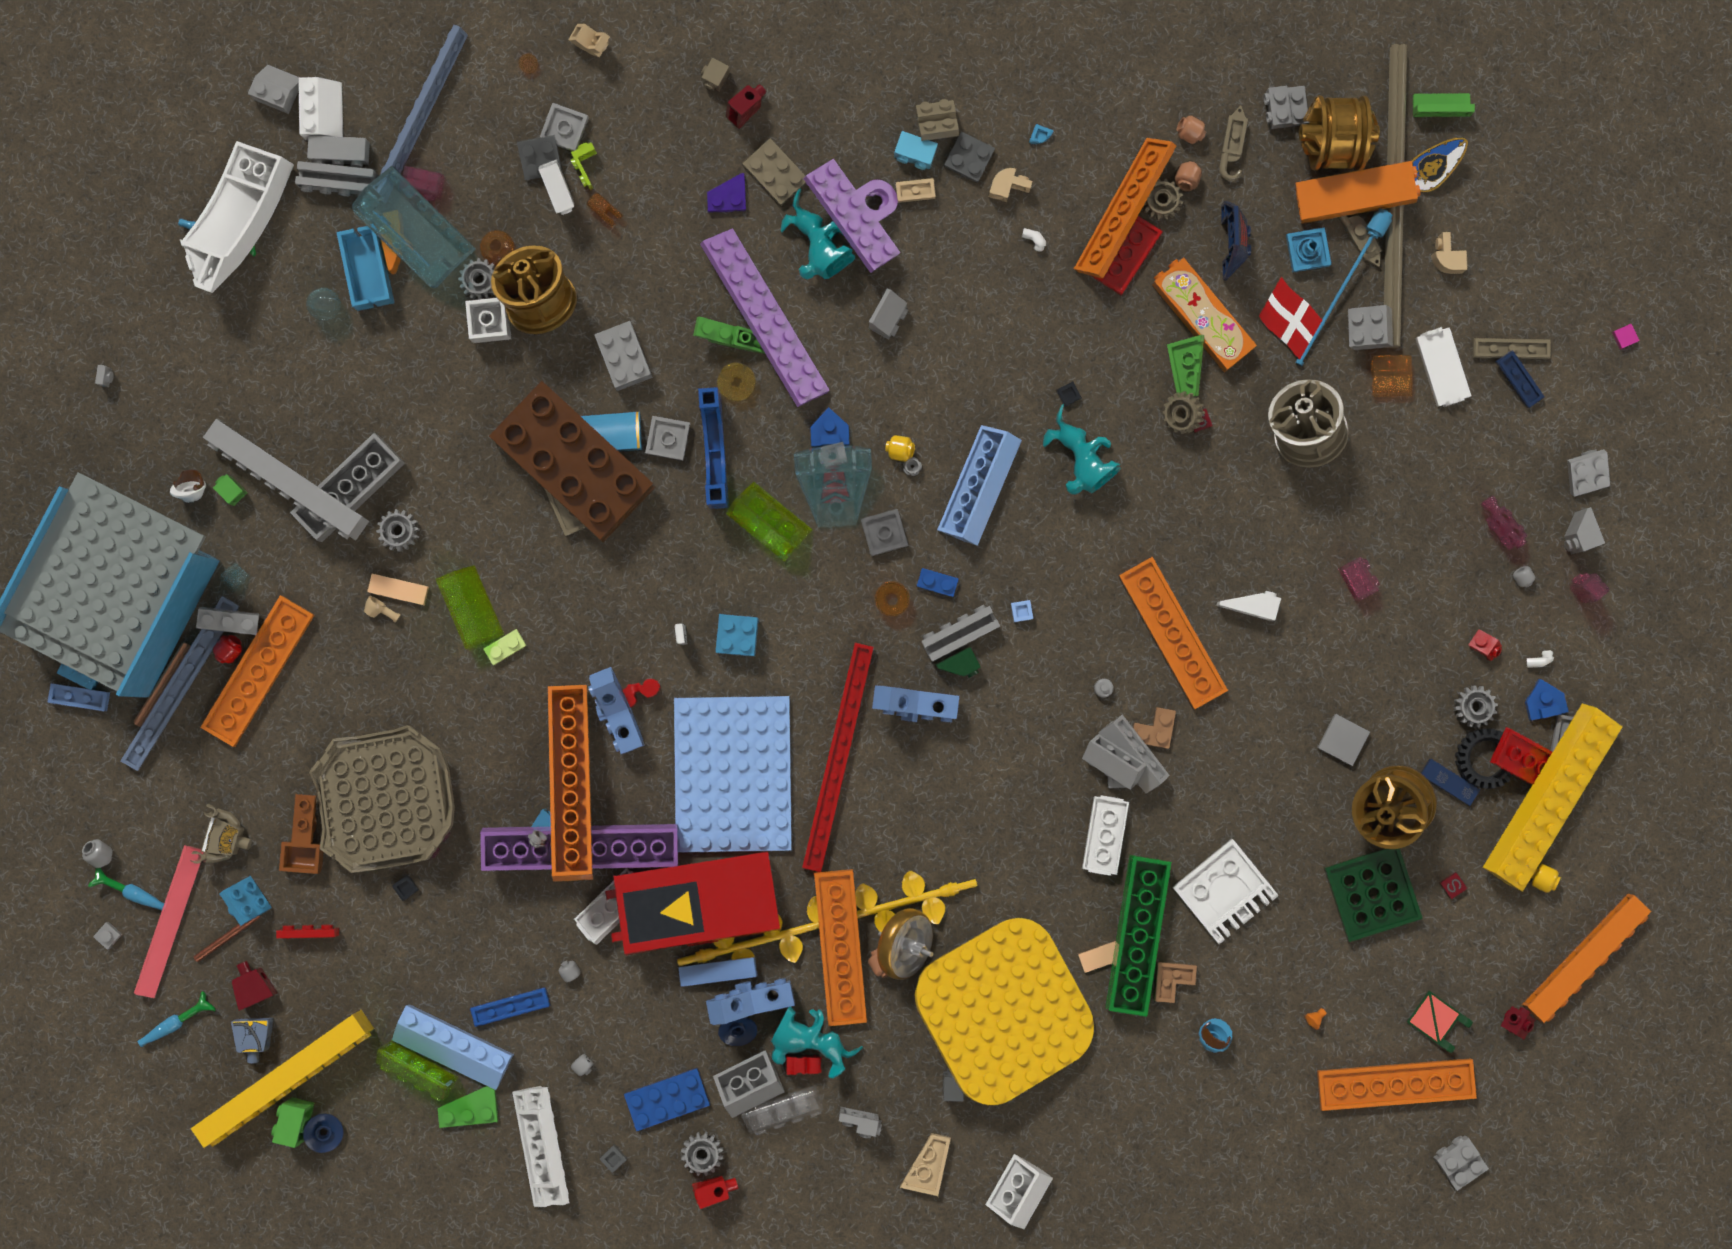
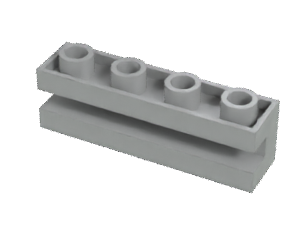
M298 161L297 169L299 170V176H296L295 184L304 192L320 190V193L323 194L339 192L338 194L341 196L357 194L360 198H369V196H372L373 186L377 183L378 174L374 169Z
M982 605L974 609L975 614L971 616L965 614L957 618V623L951 625L949 622L941 626L940 632L934 634L932 631L924 635V640L921 643L931 662L1000 627L991 607Z
M1123 715L1107 724L1099 732L1101 736L1147 764L1138 782V785L1145 793L1162 784L1170 776Z

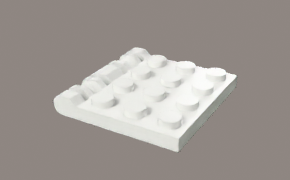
M1233 839L1229 840L1172 887L1218 944L1222 943L1225 939L1216 929L1217 927L1227 938L1230 936L1229 930L1222 924L1225 920L1228 919L1231 926L1237 930L1240 926L1233 919V914L1236 915L1243 925L1254 916L1245 905L1247 902L1256 913L1260 911L1259 906L1252 898L1258 895L1263 904L1266 906L1269 904L1268 899L1261 892L1262 890L1272 901L1278 897L1275 890Z

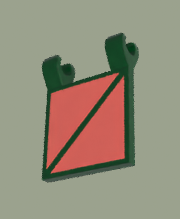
M1428 991L1407 1023L1443 1049L1452 1053L1455 1050V1046L1444 1038L1456 1021H1459L1468 1028L1471 1027L1473 1021Z

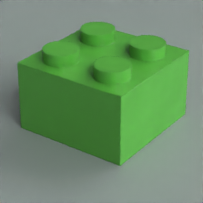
M292 1097L282 1103V1105H279L276 1113L278 1121L273 1126L271 1136H274L272 1142L293 1148L304 1142V1127L311 1119L315 1103Z

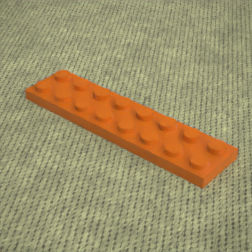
M1146 138L1074 269L1077 272L1104 278L1176 148L1173 142Z
M1151 557L1119 575L1121 582L1193 709L1227 692L1228 689L1154 558Z
M280 595L200 728L230 746L236 747L315 615Z
M853 869L814 873L828 1026L867 1023Z
M1471 1058L1317 1070L1320 1110L1322 1111L1477 1099L1474 1064Z

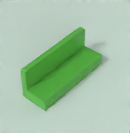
M1469 93L1413 95V117H1470L1475 112V104H1470Z

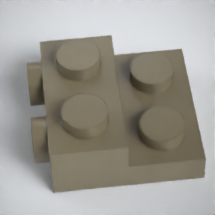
M942 99L936 103L922 102L920 105H916L921 141L959 136L953 100Z

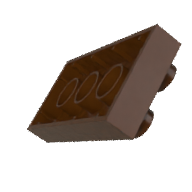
M543 381L489 435L500 448L603 543L656 488L643 473Z

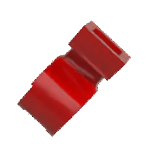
M647 679L643 685L641 683L628 684L623 693L630 708L634 707L638 701L636 698L637 692H641L647 698L654 697L660 691V684L655 679Z
M786 1054V1074L822 1073V1056L803 1055L797 1058L793 1054Z

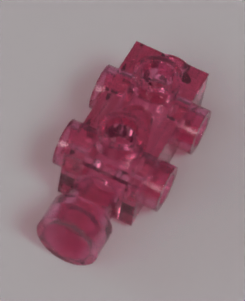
M1494 495L1488 497L1480 505L1491 514L1486 519L1489 528L1498 535L1501 543L1509 550L1515 546L1517 549L1527 542L1525 540L1527 534L1524 532L1523 526L1516 522L1512 517V512L1506 509L1505 506L1500 508Z

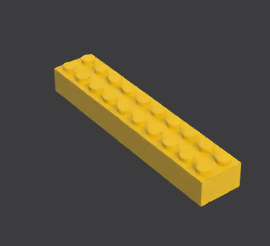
M1581 704L1547 763L1536 778L1535 783L1530 788L1485 862L1484 869L1511 887L1520 891L1525 889L1621 731L1622 726L1598 708Z
M362 1010L354 1013L191 1128L192 1132L203 1148L209 1144L211 1147L215 1146L261 1112L271 1107L278 1100L292 1092L291 1089L294 1090L307 1081L306 1077L310 1079L324 1069L322 1065L327 1067L340 1058L338 1054L344 1055L356 1047L354 1043L358 1045L371 1036L370 1031L375 1028Z

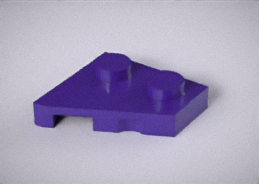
M744 173L707 192L708 213L746 211Z

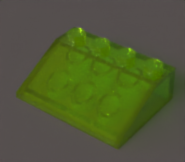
M392 1040L377 1050L376 1063L380 1065L381 1070L388 1073L390 1071L393 1072L399 1080L411 1082L414 1084V1088L422 1092L424 1090L429 1092L430 1096L437 1101H444L448 1098L459 1078Z

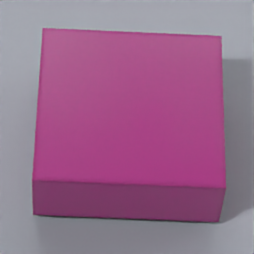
M1632 324L1612 332L1619 349L1639 341Z

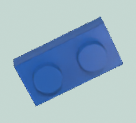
M922 568L916 587L953 597L958 578Z

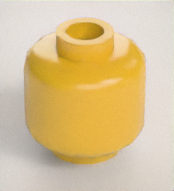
M895 435L890 441H887L885 451L888 452L892 460L907 461L914 455L915 444L912 443L909 437Z
M1541 864L1531 877L1533 879L1532 886L1545 893H1549L1551 890L1555 891L1561 877L1558 876L1557 870Z

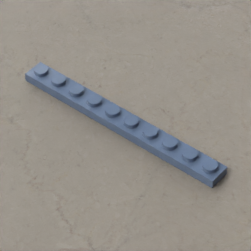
M453 25L448 33L445 44L439 51V56L423 84L419 97L415 100L414 107L398 135V140L391 150L385 166L381 170L378 181L373 186L371 195L385 204L468 36L457 25Z
M222 596L214 609L237 611L240 606ZM201 629L122 757V763L136 771L140 769L213 651V646L221 638L224 631Z

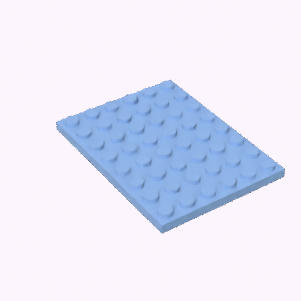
M789 696L674 698L675 823L677 824L678 852L792 850Z

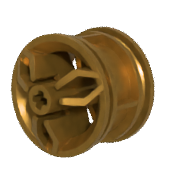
M1317 95L1303 119V122H1309V124H1301L1299 129V140L1305 155H1308L1312 170H1318L1321 166V168H1355L1356 171H1362L1375 149V145L1370 144L1371 142L1377 143L1380 135L1378 121L1374 111L1371 110L1370 101L1367 96H1360L1359 99L1327 97L1324 100L1323 96Z
M526 246L516 249L507 254L493 271L491 278L492 291L496 298L505 306L511 324L519 331L528 334L546 333L561 326L572 315L577 302L576 290L571 281L564 275L562 263L552 250L543 246Z
M1399 765L1385 767L1372 775L1355 794L1352 803L1354 824L1367 841L1385 849L1406 847L1416 841L1432 822L1437 808L1436 794L1428 779L1417 770ZM1416 803L1417 807H1412L1408 805ZM1373 807H1381L1380 810L1374 811Z

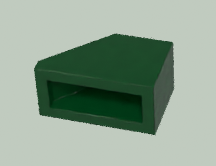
M971 647L936 665L937 669L962 677L967 675L968 678L978 674L977 669L981 668Z

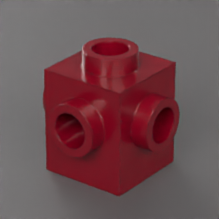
M1512 1006L1505 1013L1501 1027L1524 1040L1527 1034L1532 1031L1535 1019L1529 1016L1531 1012L1520 1006L1517 1009Z

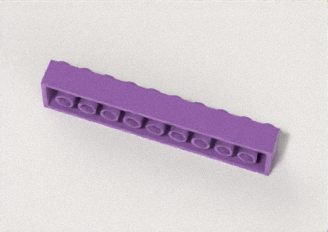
M677 824L592 826L593 868L678 866ZM551 826L482 828L480 832L481 871L552 869ZM534 830L542 832L547 837L545 846L533 847L529 843L528 835L532 834Z

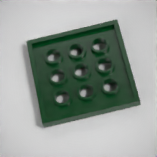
M1384 848L1324 867L1348 942L1423 919L1400 848ZM1385 863L1390 866L1388 874L1381 872V866ZM1366 869L1372 872V877L1369 880H1364L1362 877V873ZM1347 875H1351L1354 879L1353 884L1350 886H1346L1344 883V878ZM1390 882L1396 884V890L1392 893L1387 891V884ZM1371 888H1376L1378 891V895L1374 899H1371L1368 895ZM1356 893L1359 895L1360 900L1357 904H1352L1350 897ZM1397 900L1402 903V908L1399 911L1393 909V903ZM1378 906L1384 909V914L1381 917H1377L1374 913L1375 908ZM1359 912H1363L1366 916L1365 921L1362 923H1358L1356 920V915Z

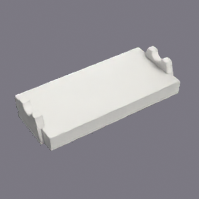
M1440 327L1416 337V343L1436 406H1449L1471 397L1450 327L1446 329Z
M1102 795L1101 797L1094 796L1082 869L1092 873L1110 876L1111 874L1117 875L1129 802L1123 801L1124 799Z
M626 868L620 875L631 874L634 872ZM614 881L574 919L577 922L576 926L585 937L596 945L620 923L616 898L606 900L605 891L615 889Z

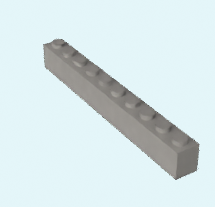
M216 419L203 436L204 439L209 441L207 444L215 451H218V449L222 450L223 453L221 455L230 461L233 458L237 460L236 465L246 471L247 468L252 470L250 473L258 480H261V478L265 479L266 482L264 484L273 490L276 487L280 489L279 494L289 500L291 497L295 499V505L303 510L305 507L310 510L308 514L317 520L320 517L325 520L323 524L332 530L334 527L338 528V534L347 540L349 537L357 540L369 521L219 420Z

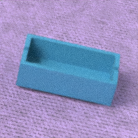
M374 224L359 227L357 230L362 235L360 237L354 229L336 232L352 307L360 311L374 308V304L378 307L393 304L394 298L379 229Z

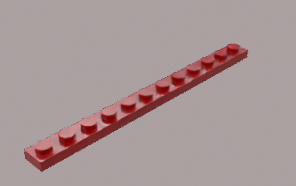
M859 643L854 645L802 868L817 872L822 870L874 648L872 646Z

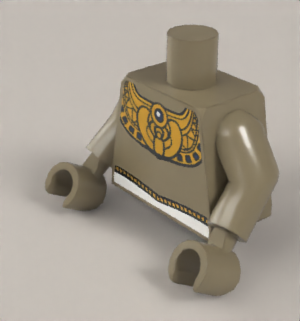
M207 804L206 806L212 808V811L210 813L203 812L206 817L210 818L201 852L204 853L201 854L198 851H193L191 854H198L199 857L195 861H190L196 864L201 861L218 863L230 859L232 855L238 853L239 848L249 850L252 839L242 837L244 828L240 826V821L233 813L219 808L215 809L213 805Z

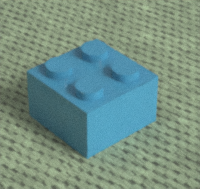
M719 614L716 653L755 657L759 618Z

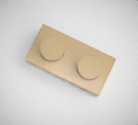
M934 179L896 182L898 203L935 199Z

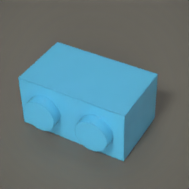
M902 131L894 157L897 158V161L904 164L908 162L913 163L918 169H930L938 143L930 140L921 141V137Z

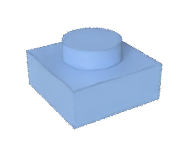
M1030 600L1011 603L1014 622L1033 619Z

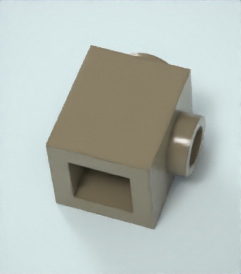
M712 58L708 66L705 65L701 71L704 86L711 91L716 89L720 92L730 73L729 66Z

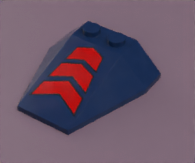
M1224 201L1221 205V224H1228L1229 253L1222 261L1223 281H1226L1251 255V245L1248 244V237L1251 234L1250 225H1247V218L1240 208L1229 201Z

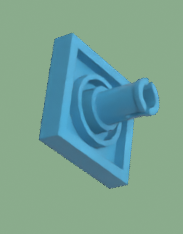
M1325 227L1286 235L1292 273L1331 266Z
M251 876L219 893L228 906L229 914L236 918L240 926L272 908Z

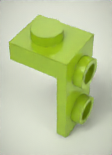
M583 143L577 147V150L571 152L573 156L571 162L575 170L580 169L582 175L579 178L583 186L588 185L589 189L592 190L593 187L580 162L597 153L592 143Z

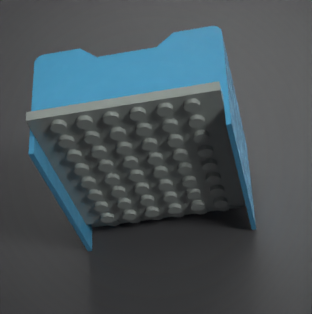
M78 472L69 489L58 487L0 598V632L62 663L57 674L89 690H95L100 682L117 691L116 695L149 697L220 560L199 550L206 536Z

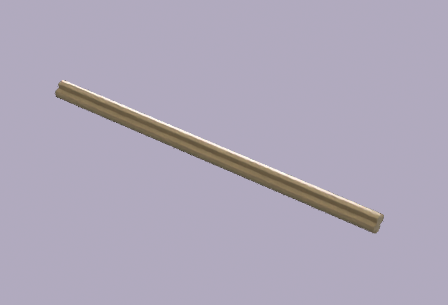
M1393 44L1390 47L1387 165L1405 162L1406 44ZM1404 205L1386 208V211L1393 215L1391 218L1392 222L1385 234L1384 305L1392 308L1393 347L1391 348H1399L1401 338Z

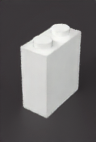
M557 159L539 166V172L556 214L561 212V215L571 212L574 207V201Z

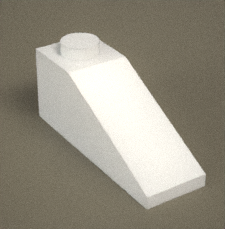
M1265 591V594L1260 593L1219 601L1217 606L1268 621H1275L1281 598L1276 597V593Z

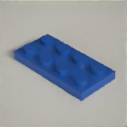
M698 1068L624 1094L636 1131L710 1106Z

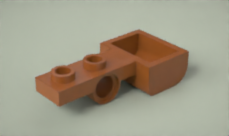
M295 795L291 842L283 841L281 843L279 871L313 874L321 872L324 852L320 850V844L313 843V833L316 830L317 823L315 816L317 795Z

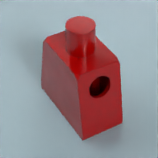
M722 1176L693 1183L692 1188L699 1209L729 1199L728 1192L737 1190L738 1185L736 1178L724 1181ZM720 1187L718 1192H714L715 1188Z

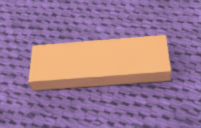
M372 574L368 592L425 605L429 587Z
M1116 941L1078 954L1084 973L1112 964Z

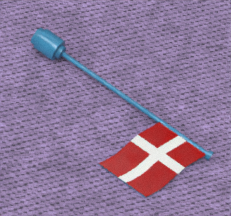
M1380 208L1378 212L1374 213L1366 227L1368 230L1367 234L1370 237L1323 319L1320 318L1309 303L1287 285L1281 276L1259 318L1267 329L1283 341L1298 358L1295 362L1296 364L1303 366L1305 356L1373 238L1378 239V237H1383L1392 222L1391 218L1393 215L1390 212Z

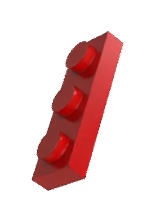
M333 924L321 925V928H314V925H302L300 929H295V925H284L283 929L276 931V938L339 936V928H333Z

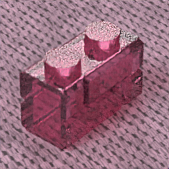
M405 166L400 188L405 192V195L410 197L421 195L428 201L441 200L445 176L441 173Z
M1358 557L1338 568L1356 602L1379 591L1378 586L1380 585L1376 576H1372L1368 570L1370 569L1368 561L1362 559V557Z
M1586 572L1583 575H1577L1571 580L1573 584L1569 588L1575 595L1577 594V598L1582 604L1596 602L1609 592V587L1604 582H1601L1602 579L1597 573L1588 574Z

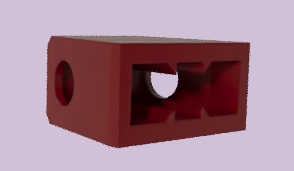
M760 84L754 89L750 85L743 88L727 102L726 118L740 129L760 109L762 97L766 94L765 88Z
M248 961L236 965L240 977L232 980V986L239 1011L278 993L261 967L252 971Z

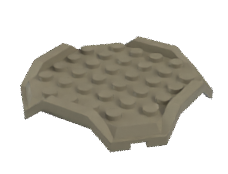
M410 725L367 735L332 739L325 749L326 752L322 758L315 763L309 772L318 794L322 824L320 850L333 857L351 873L379 870L429 860L452 828L454 821L455 805L450 770L443 750Z

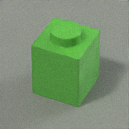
M227 474L218 478L215 482L216 485L213 487L228 504L233 506L248 493L232 476Z

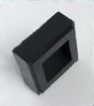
M1074 382L1056 390L1062 404H1064V408L1082 399Z
M409 874L392 885L402 901H405L420 890Z

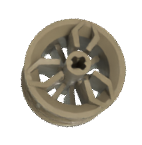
M1301 380L1287 385L1273 398L1268 412L1269 423L1274 433L1276 447L1286 461L1300 467H1318L1331 462L1343 451L1347 444L1349 430L1344 417L1342 399L1333 387L1317 380Z

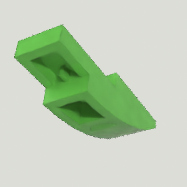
M700 316L697 317L693 336L707 339L709 342L765 354L751 329L728 325Z

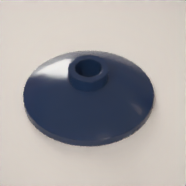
M744 1017L726 1024H720L718 1034L724 1043L731 1046H742L750 1043L756 1037L757 1026L753 1020Z
M318 1114L306 1123L303 1132L304 1141L315 1152H329L340 1144L343 1138V1126L339 1119L331 1114ZM325 1128L327 1133L321 1134L319 1131Z

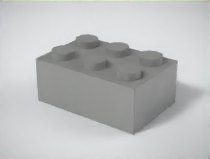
M630 321L594 334L617 391L653 378Z
M766 1050L713 1076L723 1105L732 1118L785 1092L774 1063Z

